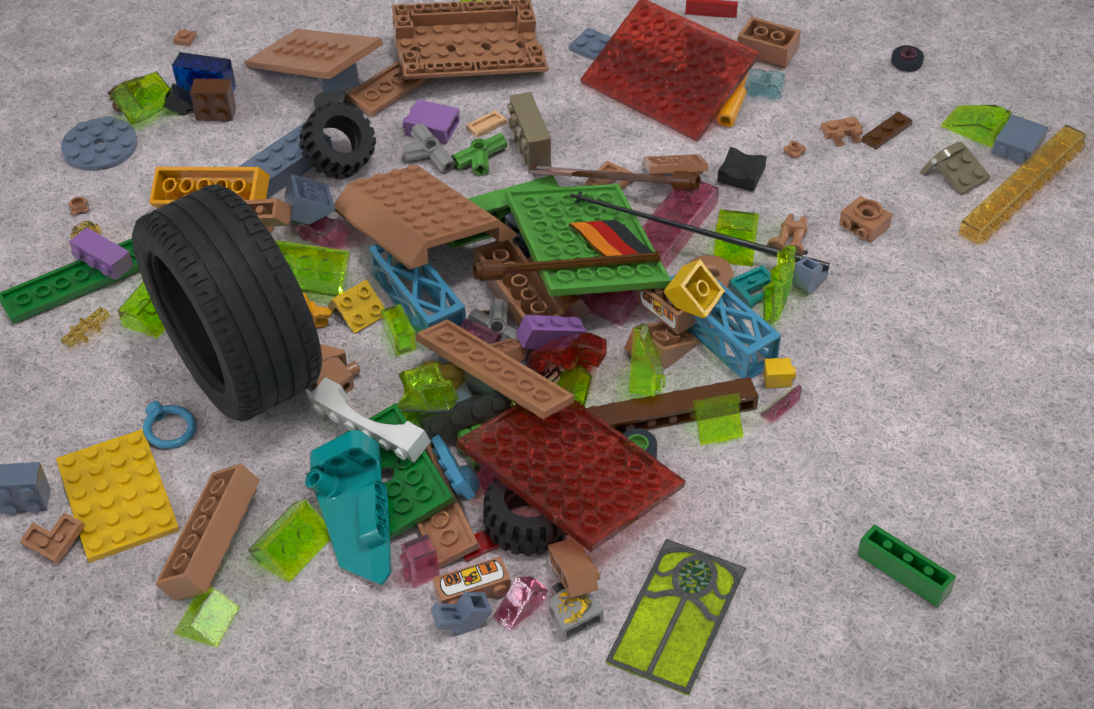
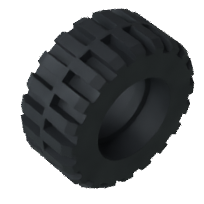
M329 102L327 105L319 106L317 110L312 112L300 131L299 138L301 140L299 146L303 149V157L309 160L307 163L310 167L314 166L316 172L319 174L323 172L326 177L331 178L335 176L336 179H342L344 176L346 178L351 177L363 168L375 151L376 137H373L375 131L373 127H370V120L368 118L365 119L362 111L359 110L358 112L352 105L345 106L343 102H338L337 105L335 102ZM334 128L343 132L351 143L352 151L350 153H341L332 149L324 138L323 129Z
M521 467L517 468L516 471L512 469L506 471L504 476L499 475L494 479V482L489 484L484 495L483 524L486 534L490 536V540L494 544H499V548L504 551L510 550L514 555L519 553L525 554V556H532L535 553L537 555L545 554V551L548 550V545L564 541L570 532L573 498L569 488L564 482L561 483L560 478L556 475L551 476L550 472L546 470L538 471L537 468L533 467L531 469ZM519 506H534L545 513L536 517H523L514 514L510 510Z

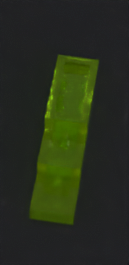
M788 245L777 252V266L770 269V283L763 287V320L769 325L779 320L789 295L795 267V246Z

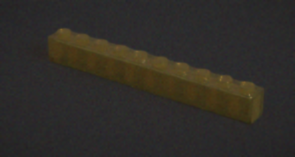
M1066 124L962 220L959 235L977 245H980L984 240L988 241L992 233L1002 227L1005 220L1009 221L1016 210H1021L1026 200L1030 201L1037 190H1042L1047 180L1051 181L1057 171L1063 170L1066 162H1071L1077 152L1081 153L1086 145V142H1084L1086 134Z

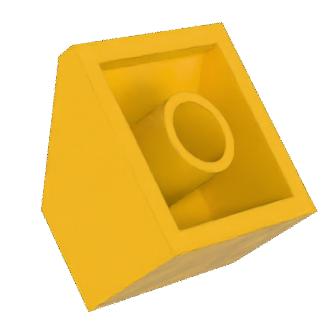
M699 259L683 265L663 292L676 308L700 318H706L725 290Z

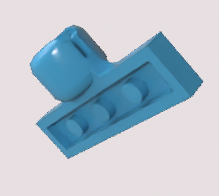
M437 434L431 439L435 446L432 450L445 470L450 486L459 496L470 500L475 496L474 491H477L480 486L479 477L471 467L458 464L450 448Z

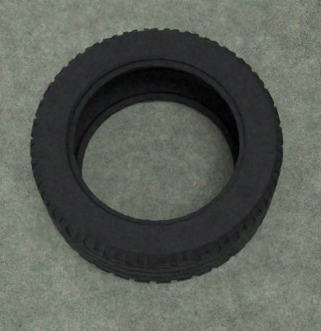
M218 184L207 185L136 220L132 232V245L141 277L153 306L187 369L219 411L231 419L241 422L248 421L256 415H260L307 390L318 381L322 368L321 345L306 299L274 238L253 209L238 194Z

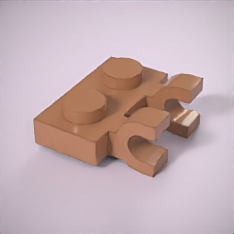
M856 117L821 123L820 128L826 139H833L837 147L844 146L842 138L849 135L854 144L862 142L860 135L863 134V127Z

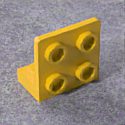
M367 279L332 298L328 304L332 312L337 309L339 310L353 333L359 332L388 314Z

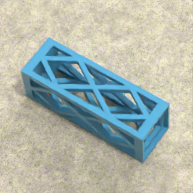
M378 244L368 248L372 276L416 333L447 319L467 331L465 306L429 262L421 266L426 276L425 278L419 267L409 269L412 272L409 273L401 270L406 267L402 263L392 266V255L388 252L386 263L380 255L385 250ZM397 276L413 281L412 295ZM422 286L438 306L421 300ZM446 298L450 304V307H448L446 303ZM409 305L412 307V309H413V311H414V313H415V315H416L415 317H414V315H413V313H412V311H411ZM422 308L435 313L428 316Z
M719 282L725 292L717 301L718 304H715L710 311L713 317L710 314L706 318L694 315L699 325L694 324V326L687 330L741 379L747 377L752 379L763 372L764 360L758 363L756 352L758 351L766 359L778 358L781 334ZM733 303H734L740 310H737V309L734 307ZM728 316H732L736 323L733 320H731ZM742 319L751 321L755 337L752 336ZM705 320L714 328L709 327ZM700 332L705 333L707 338H705ZM724 339L735 357L727 355Z

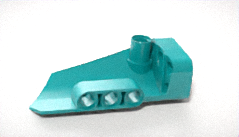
M353 430L310 452V472L305 478V485L315 491L339 567L383 586L392 571L388 494L381 478L380 444L367 434Z

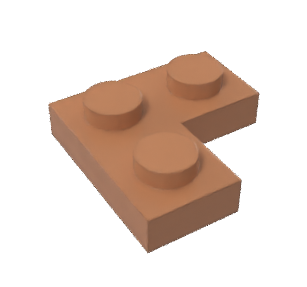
M64 512L51 531L32 523L19 543L50 561L59 564L85 524Z

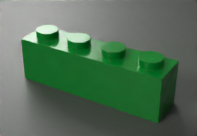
M874 524L861 538L857 553L859 557L937 608L951 594L956 579L954 574Z

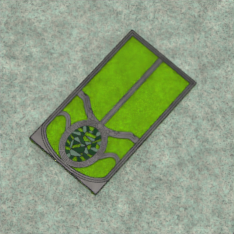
M666 539L605 663L689 696L746 568Z

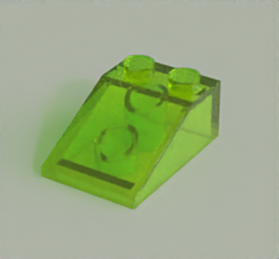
M156 71L121 82L110 97L130 123L134 125L165 109L163 107L164 99L170 87Z
M958 105L940 127L992 148L995 139L1010 119L1012 111L997 105Z
M642 323L634 327L628 393L655 396L662 391V388H665L667 376L663 375L664 368L648 326Z

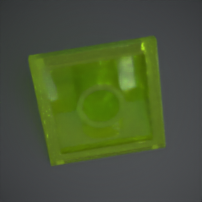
M211 587L206 593L196 595L174 630V634L218 648L240 607L218 589Z

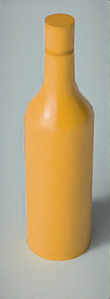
M746 70L742 71L738 82L731 85L717 116V121L720 125L732 127L735 124L746 97L744 85L749 75V72Z

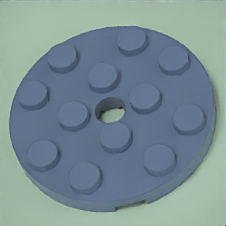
M107 116L77 123L75 127L65 134L61 143V151L69 165L80 170L99 171L101 168H113L125 162L135 152L138 142L136 132L129 123Z

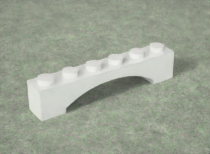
M326 377L309 396L314 404L312 407L316 412L321 415L327 414L332 421L337 424L339 422L343 423L350 431L358 430L378 441L381 448L386 451L389 449L394 451L402 460L407 458L415 462L431 442L423 429L408 421L402 425H389L374 422L359 415L347 405L346 400L348 396L342 386Z

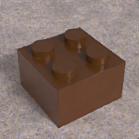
M194 79L190 95L196 121H233L236 103L231 79Z

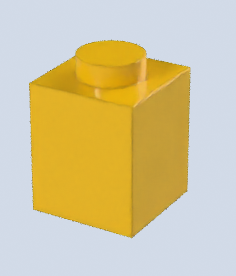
M790 358L764 359L763 376L765 387H792V381L796 379V367L792 366Z

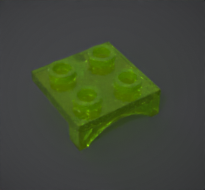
M731 393L693 401L700 445L714 442L722 443L723 441H729V439L744 437L738 404L741 403L740 394Z

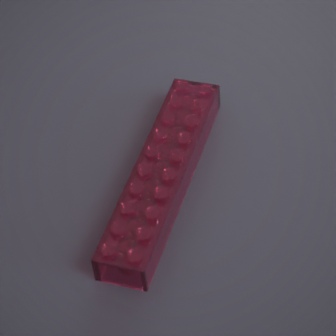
M700 181L699 189L693 192L672 189L652 215L700 228L718 205L719 188ZM647 220L642 226L654 250L661 253V262L665 270L668 269L695 234L694 232L652 220ZM638 290L588 293L586 295V305L591 310L589 313L623 326L639 306Z

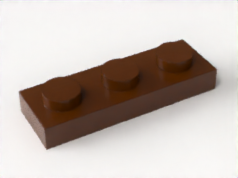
M897 112L862 136V142L877 150L910 127L913 120Z

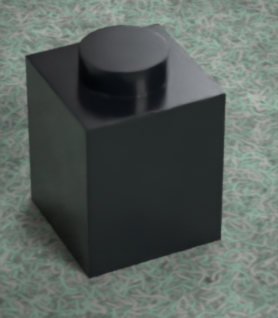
M173 83L165 95L163 107L184 115L193 106L190 91Z

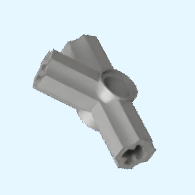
M421 123L412 127L410 134L417 142L404 145L403 152L406 161L430 158L442 173L452 170L456 164L455 161L426 126Z
M495 299L490 302L489 315L478 309L472 310L468 315L467 326L488 336L492 343L510 338L518 340L516 336L517 330L507 325L508 302L502 299Z

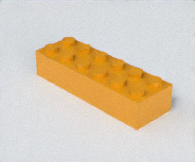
M156 167L149 204L155 208H160L212 184H218L234 191L244 201L266 199L270 175L260 167Z

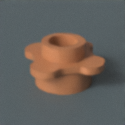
M790 141L788 146H784L783 151L787 152L788 156L797 158L801 156L802 152L806 151V147L799 142Z
M83 197L71 199L68 204L71 208L70 213L77 215L78 213L88 212L90 210L89 206H87L88 200Z

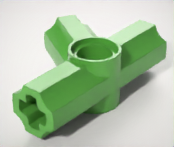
M502 133L486 140L474 139L470 147L451 155L456 163L454 167L459 170L472 164L473 173L477 174V176H485L489 172L488 156L506 148L507 141Z

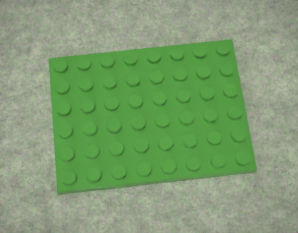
M619 184L505 190V199L534 262L602 257L578 232L569 227V223L617 220L626 226L641 243L655 252L635 215L583 200L578 204L576 203V198L570 197L571 193L578 195L580 191L583 192V197L632 209ZM655 261L539 271L550 296L666 288L671 282L661 261L659 263Z

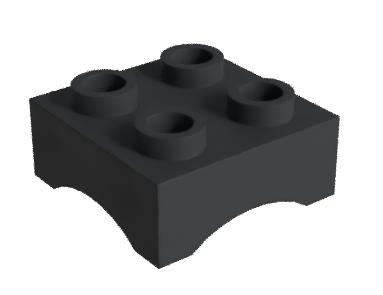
M730 147L725 161L718 170L717 182L754 191L766 168L767 156L761 154L748 155L737 148Z

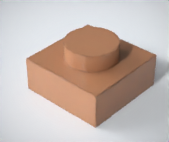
M179 29L173 42L176 45L191 46L197 37L196 32Z

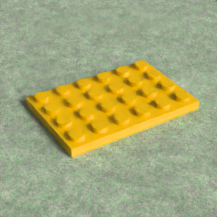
M143 429L56 458L74 518L85 524L79 535L89 563L180 531L150 446L143 434Z

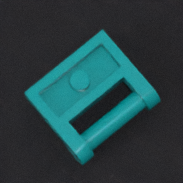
M763 265L730 279L728 285L750 308L754 307L757 302L773 295L778 296L784 292L782 285ZM768 285L771 287L753 296L750 295V293H753Z

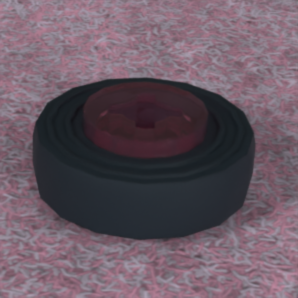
M910 45L896 47L891 57L894 67L908 72L918 70L923 65L924 60L923 52L919 48Z

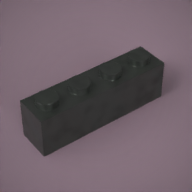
M492 389L454 403L456 407L450 412L426 413L418 416L417 419L420 428L426 432L429 440H431L437 434L443 436L512 409L508 397ZM442 407L437 410H450L452 407Z

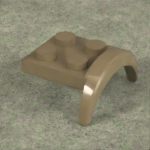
M956 142L941 150L920 171L922 175H925L936 166L960 195L984 183L991 177L962 142Z

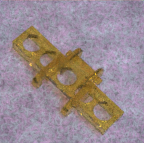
M99 307L86 319L79 318L80 322L76 326L71 325V331L61 338L62 344H67L71 348L80 340H84L87 343L89 340L84 334L91 328L97 329L100 332L101 327L99 324L110 316L109 311Z

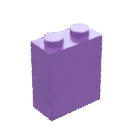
M418 99L415 105L411 107L408 116L403 120L402 126L405 130V135L413 137L410 134L412 127L423 123L431 134L438 139L439 143L447 144L460 123L459 108Z

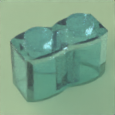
M750 69L745 86L746 94L780 99L785 85V74L779 71L767 72L762 69Z

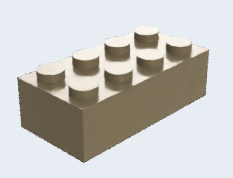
M532 92L509 95L510 103L507 104L510 118H508L509 129H513L514 141L517 140L519 153L522 152L523 164H527L529 169H532L534 164L551 167V138Z

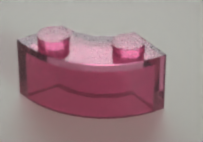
M326 216L309 225H299L295 229L302 240H308L323 249L336 247L351 234L339 218L331 219Z

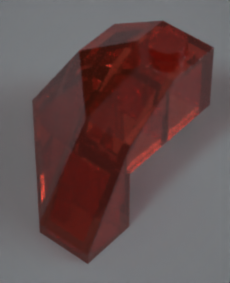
M590 332L559 337L532 352L525 366L545 376L551 364L569 372L574 367L585 372H591L594 366L599 368L606 356L607 339Z

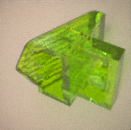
M437 363L404 370L398 374L408 395L397 403L401 411L442 413L450 412L456 407L455 401L459 400L451 380L444 381Z

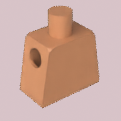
M338 357L322 361L319 379L312 388L315 390L326 377L341 385L345 393H348L354 388L353 376L360 373V368L355 361L345 366Z

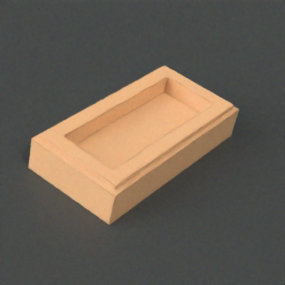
M495 110L467 124L466 129L476 138H479L506 124L507 119Z

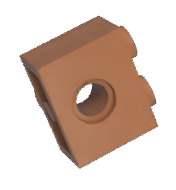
M860 195L841 211L839 225L845 230L858 235L859 238L872 243L890 228L893 214L883 209L877 201L866 199Z

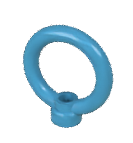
M153 401L146 407L145 413L147 417L143 423V434L151 445L162 449H173L186 444L194 436L196 420L193 414L186 408L177 405L162 406L159 401ZM166 414H178L187 421V430L177 439L162 440L152 433V424L154 421L162 420Z

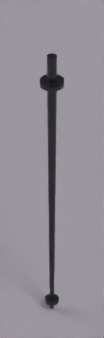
M580 191L578 195L570 194V197L576 198V203L578 204L583 200L794 262L800 261L808 254V250H804L803 254L799 255L583 197V192ZM811 258L822 264L823 270L828 271L830 263Z

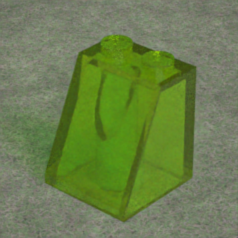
M720 209L716 232L756 243L759 213ZM715 239L713 256L721 257L732 265L753 267L755 250Z

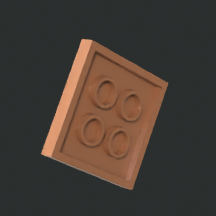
M700 154L643 157L644 166L653 175L664 176V173L674 174L675 171L695 172L701 175L703 171H708V163Z

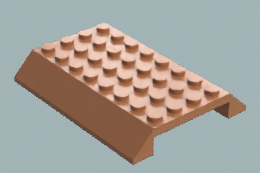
M415 164L409 165L404 169H393L389 173L375 174L373 177L359 178L355 182L348 183L334 203V211L409 269L428 264V248L471 235L486 232L499 242L517 237V233L500 220Z

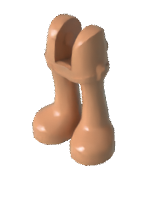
M789 214L785 221L781 223L779 237L770 238L766 246L785 251L789 236H793L786 251L802 255L804 246L801 241L808 230L807 217L801 216L800 221H794V214Z

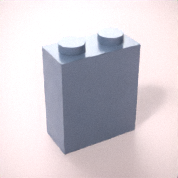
M1012 114L995 139L992 153L1028 166L1045 141L1048 127Z

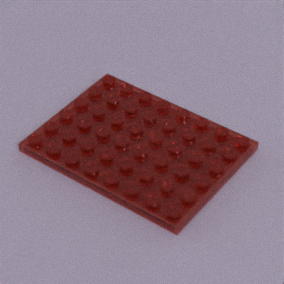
M639 0L581 77L580 81L582 84L698 142L760 57V54L752 48L649 0Z
M575 399L572 404L545 419L516 404L457 439L456 447L590 552L684 488L686 480Z

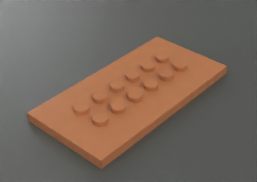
M296 29L244 62L249 68L331 79L382 46L383 42L381 38Z

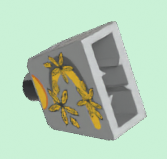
M561 582L552 586L550 591L553 597L549 599V611L563 642L603 623L604 610L588 593L570 598Z

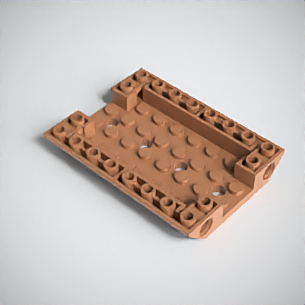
M486 0L392 5L393 32L402 80L530 74L548 71L543 45H538L535 34L536 18L531 0Z

